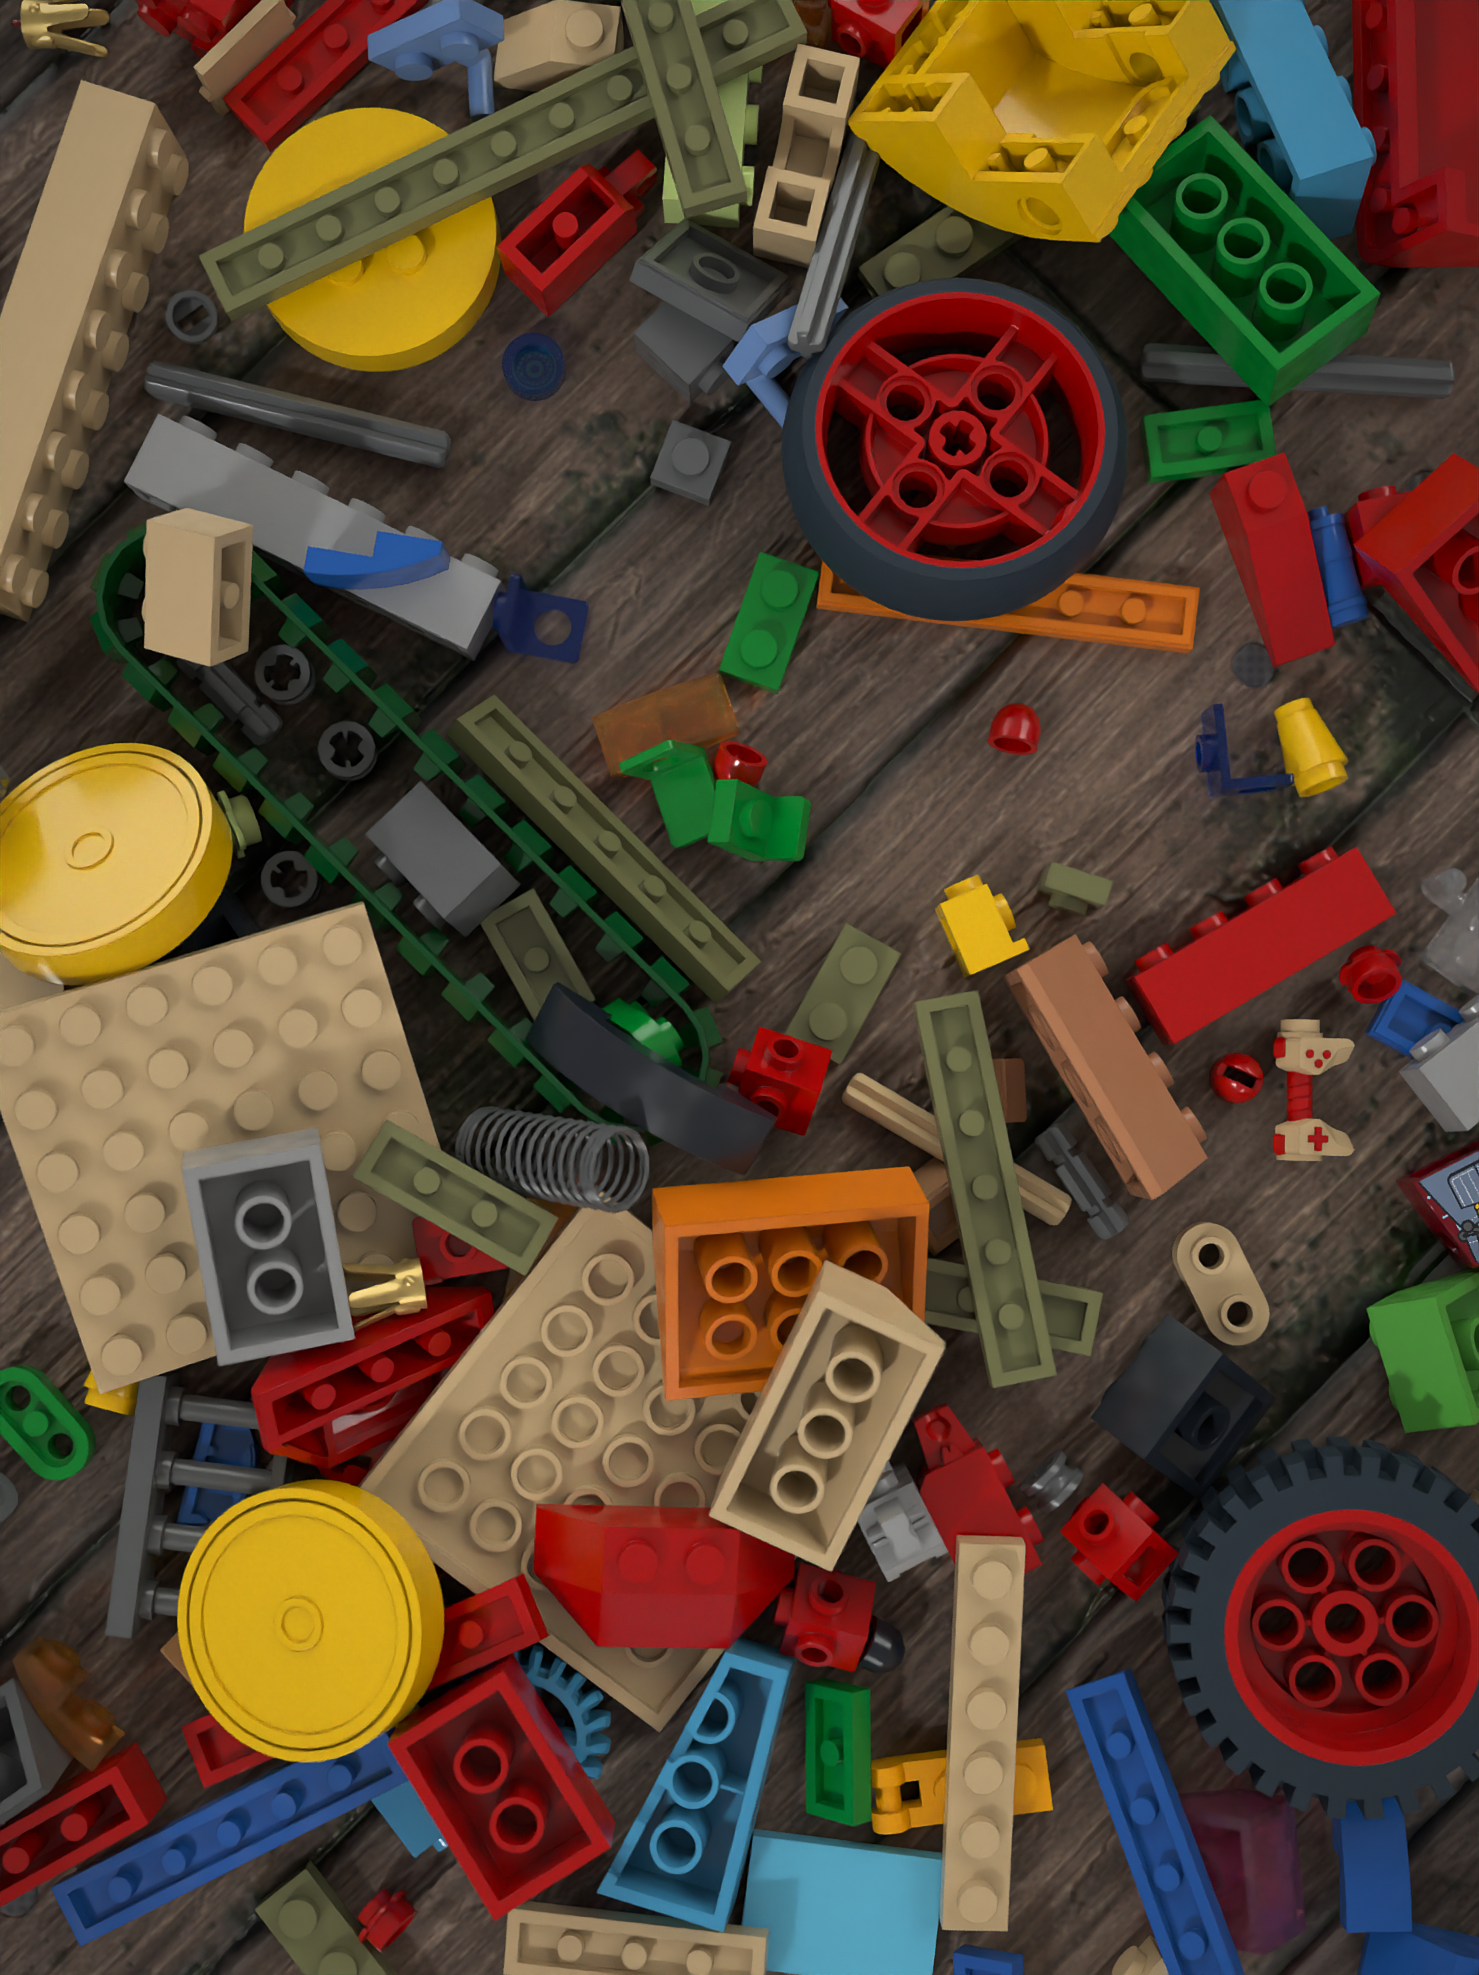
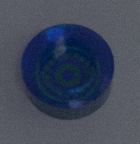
M526 333L511 341L504 351L502 358L503 374L509 388L517 396L529 401H541L553 396L563 385L566 376L564 356L559 345L550 337L540 333Z

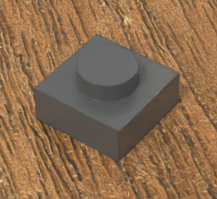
M672 420L650 477L651 485L710 506L731 451V441Z

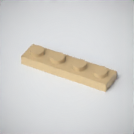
M526 1901L508 1912L503 1974L766 1975L769 1929L727 1924L724 1932L679 1918Z

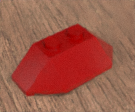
M425 1287L427 1308L421 1309L420 1312L399 1316L394 1313L355 1331V1339L272 1355L251 1389L263 1448L274 1455H284L300 1462L330 1469L397 1437L494 1315L491 1291L486 1287ZM380 1312L365 1316H351L353 1327Z
M536 1504L533 1572L597 1647L729 1649L794 1578L795 1555L710 1517L711 1507Z

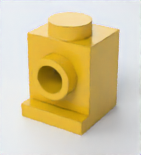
M979 875L944 889L948 900L940 903L935 908V911L964 978L1030 950L1025 938L1012 942L1008 931L1015 929L1016 923L1011 909L1002 893L992 896L988 884L983 885Z

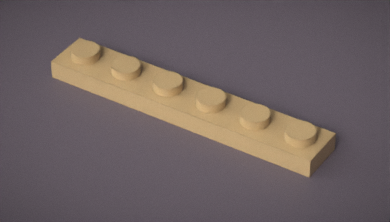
M956 1535L939 1915L942 1930L1008 1931L1026 1548L1022 1537Z

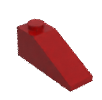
M1285 452L1224 473L1209 495L1273 668L1335 646L1308 515Z

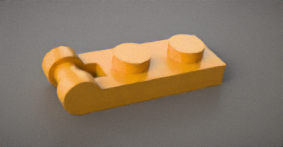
M1042 1738L1016 1741L1013 1815L1053 1810L1046 1750ZM947 1750L871 1760V1788H874L876 1806L871 1808V1819L875 1833L885 1835L897 1834L913 1827L944 1824ZM918 1781L920 1799L902 1801L900 1785L905 1782Z

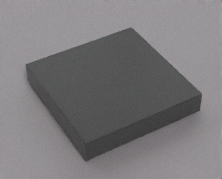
M683 219L636 261L629 281L733 340L740 342L751 325L764 320L784 299L792 279L785 273L689 219Z

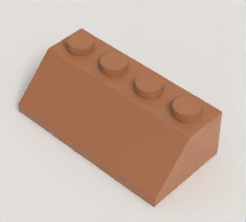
M1075 934L1005 974L1002 978L1129 1194L1154 1200L1208 1159L1200 1143L1207 1140V1137L1194 1113L1188 1107L1179 1110L1167 1090L1168 1087L1174 1084V1081L1163 1060L1155 1051L1147 1055L1134 1033L1141 1029V1025L1129 1003L1122 996L1114 1000L1102 980V977L1106 976L1109 972L1100 953L1090 941L1082 945Z

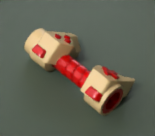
M1280 1020V1032L1277 1033V1038L1273 1044V1055L1276 1058V1066L1287 1071L1288 1089L1286 1099L1288 1101L1286 1103V1112L1288 1114L1286 1115V1122L1275 1127L1273 1150L1276 1154V1160L1322 1161V1156H1349L1354 1151L1346 1133L1330 1127L1320 1119H1313V1109L1311 1108L1313 1106V1084L1311 1083L1313 1075H1320L1329 1068L1346 1062L1355 1046L1350 1039L1323 1038V1033H1320V1020Z

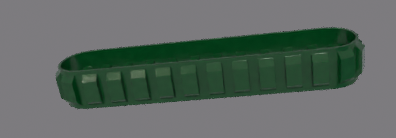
M147 523L128 530V538L118 544L112 554L104 553L90 586V589L96 592L95 598L98 611L90 617V621L103 653L118 664L127 663L122 676L150 704L162 712L174 707L167 721L195 749L206 756L219 751L220 753L213 767L240 794L253 801L263 795L266 799L258 812L285 839L295 845L307 839L311 846L304 855V858L331 885L343 889L351 883L357 889V892L349 903L354 904L363 901L370 924L376 930L387 934L396 928L404 937L395 949L422 976L431 979L440 972L448 979L450 983L441 995L468 1022L476 1024L485 1016L496 1027V1030L487 1040L515 1068H522L530 1061L543 1074L534 1084V1087L561 1114L568 1112L575 1106L588 1117L587 1122L592 1121L597 1124L626 1126L637 1131V1133L644 1132L650 1146L664 1141L638 1125L624 1123L625 1117L604 1105L601 1112L592 1107L577 1092L579 1086L561 1072L558 1073L525 1039L533 1025L528 1018L512 1027L486 1001L495 986L482 973L466 981L441 956L450 941L436 927L420 936L395 911L404 895L391 882L375 891L350 866L359 850L346 837L330 846L306 822L314 805L301 792L285 801L261 777L269 760L257 748L254 747L239 755L216 732L224 716L210 702L194 710L171 687L180 672L166 658L151 666L148 664L136 646V643L144 638V630L139 618H132L135 601H139L146 582V558L143 552V543L147 533ZM252 550L250 603L265 595L287 617L278 635L292 649L310 639L333 662L323 680L337 694L355 684L378 707L368 724L382 738L400 729L423 752L413 769L427 783L445 773L469 797L460 810L459 815L472 828L490 818L514 842L504 860L518 873L535 863L559 887L550 905L563 918L580 907L605 932L595 950L608 963L626 953L651 978L640 994L647 1002L656 1008L671 998L687 1014L691 1022L678 1029L677 1033L684 1044V1049L700 1045L703 1058L700 1071L682 1067V1069L714 1089L717 1088L724 1073L710 1068L711 1056L709 1050L724 1043L709 1007L707 1006L692 1012L688 1004L682 999L683 995L691 988L690 983L663 957L650 967L637 954L646 943L645 939L617 911L603 921L592 910L601 898L598 892L571 865L557 875L548 866V863L556 854L555 850L525 820H522L511 829L503 820L512 808L479 774L464 783L458 777L467 765L461 756L433 729L418 737L414 732L422 721L419 715L387 683L372 691L370 688L378 675L342 638L326 646L333 633L330 627L296 593L283 600L289 587ZM618 1134L623 1145L625 1140L620 1134ZM611 1137V1143L617 1145L615 1139Z

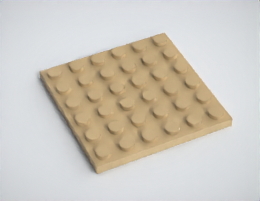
M363 901L152 964L134 972L93 982L0 1010V1111L100 1394L217 1355L182 1174L183 1152L318 1127L341 1263L395 1265L405 1258L411 1260L417 1258L412 1220L419 1215L352 1177L386 1119L441 1150ZM344 1277L348 1298L356 1291L386 1283L350 1281ZM439 1279V1280H433V1281H424V1286H427V1285H430V1284H433V1283H436V1282H439V1281H442V1280H445V1279Z
M602 1190L599 1194V1197L606 1194V1192ZM610 1196V1197H609L607 1200H605L604 1202H608V1201H609L610 1199H612L613 1197ZM579 1206L529 1269L527 1275L522 1278L357 1487L379 1497L394 1508L416 1532L432 1562L473 1593H481L524 1573L549 1633L547 1638L539 1642L660 1733L725 1649L597 1647L533 1572L536 1504L711 1507L719 1478L762 1391L666 1401L662 1375L652 1228L628 1209L624 1212L613 1214Z

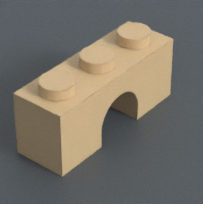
M797 44L783 102L782 124L773 166H768L753 226V256L809 268L836 180L849 126L847 120L851 116L856 97L860 64L859 57Z

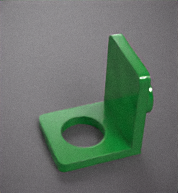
M667 740L619 763L621 774L651 780L672 847L682 849L708 837L716 782L704 747L676 740Z

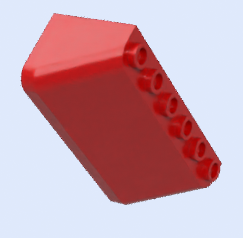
M1352 0L1354 114L1360 127H1367L1371 131L1377 153L1376 163L1371 166L1356 216L1357 247L1360 257L1368 264L1388 268L1479 267V0Z

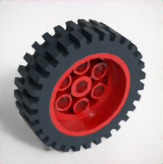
M1326 1436L1327 1446L1315 1447L1308 1438L1290 1441L1292 1453L1278 1456L1273 1447L1256 1454L1261 1464L1246 1473L1239 1463L1225 1474L1231 1484L1221 1493L1211 1485L1200 1498L1204 1511L1198 1519L1188 1513L1180 1527L1184 1538L1181 1548L1172 1545L1179 1553L1168 1566L1171 1572L1170 1581L1163 1580L1161 1598L1166 1610V1616H1162V1625L1169 1650L1168 1655L1183 1701L1190 1716H1195L1199 1731L1211 1748L1216 1745L1219 1746L1224 1763L1238 1776L1246 1768L1249 1771L1254 1787L1271 1798L1277 1786L1281 1787L1289 1806L1308 1812L1311 1798H1318L1326 1817L1346 1819L1347 1801L1357 1802L1365 1820L1383 1819L1384 1812L1381 1799L1390 1797L1395 1798L1403 1815L1422 1810L1415 1790L1430 1785L1439 1802L1456 1794L1446 1775L1460 1766L1472 1782L1479 1777V1757L1475 1753L1479 1749V1505L1448 1476L1434 1466L1431 1468L1427 1467L1417 1456L1401 1449L1398 1450L1397 1454L1391 1453L1381 1442L1363 1439L1362 1447L1353 1446L1345 1436ZM1374 1545L1385 1548L1386 1558L1379 1569L1373 1572H1361L1355 1569L1356 1557L1361 1550ZM1303 1548H1313L1320 1551V1562L1312 1572L1299 1575L1288 1570L1289 1560L1296 1551ZM1406 1602L1422 1604L1421 1617L1415 1624L1409 1627H1397L1392 1624L1393 1614L1401 1604ZM1350 1604L1356 1607V1617L1348 1627L1332 1629L1325 1625L1326 1616L1334 1606ZM1283 1606L1291 1610V1618L1288 1624L1281 1630L1266 1631L1258 1626L1260 1616L1270 1607ZM1376 1660H1387L1393 1663L1392 1673L1384 1682L1368 1684L1362 1681L1363 1672L1370 1663ZM1310 1662H1320L1327 1665V1673L1320 1683L1314 1686H1303L1295 1682L1296 1674L1303 1665Z

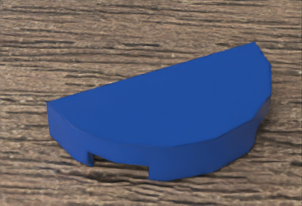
M202 1423L193 1460L259 1468L260 1450L253 1430L250 1428ZM186 1486L176 1524L199 1527L207 1525L210 1522L216 1521L219 1516L232 1506L248 1498L249 1494Z

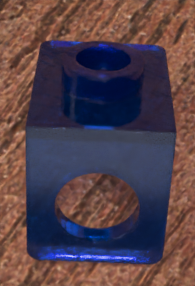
M511 573L507 592L500 591L496 599L493 629L499 630V636L508 652L575 664L579 661L589 607L585 601L529 591L522 575ZM549 610L561 611L571 621L569 637L558 645L544 644L535 634L537 619L541 614Z
M1212 704L1202 713L1203 734L1197 735L1195 739V759L1199 773L1207 772L1209 798L1277 792L1295 783L1293 773L1231 779L1223 704Z

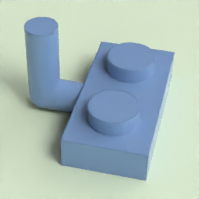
M443 0L367 35L369 60L394 71L399 78L404 80L420 81L428 79L433 75V71L454 62L466 66L470 121L474 123L495 113L492 57L487 48L504 41L503 15L473 0Z
M841 298L839 299L831 330L848 309ZM797 305L751 325L722 366L738 386L746 382L782 429L790 397L774 377L785 370L794 359L802 356L800 352L791 350L788 345V335Z

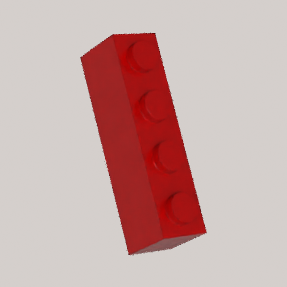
M1332 846L1327 847L1298 864L1303 876L1282 887L1279 880L1275 878L1243 897L1249 908L1230 919H1227L1224 912L1220 910L1189 928L1194 938L1191 942L1174 952L1166 942L1134 961L1139 972L1124 981L1162 1045H1171L1181 1041L1397 914L1357 847L1339 855L1336 854Z
M137 1742L51 1789L49 1793L0 1825V1907L151 1822L168 1798Z

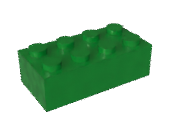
M1211 115L1164 150L1152 167L1153 173L1150 179L1135 191L1118 215L1116 227L1109 233V236L1267 407L1366 334L1380 296V292Z

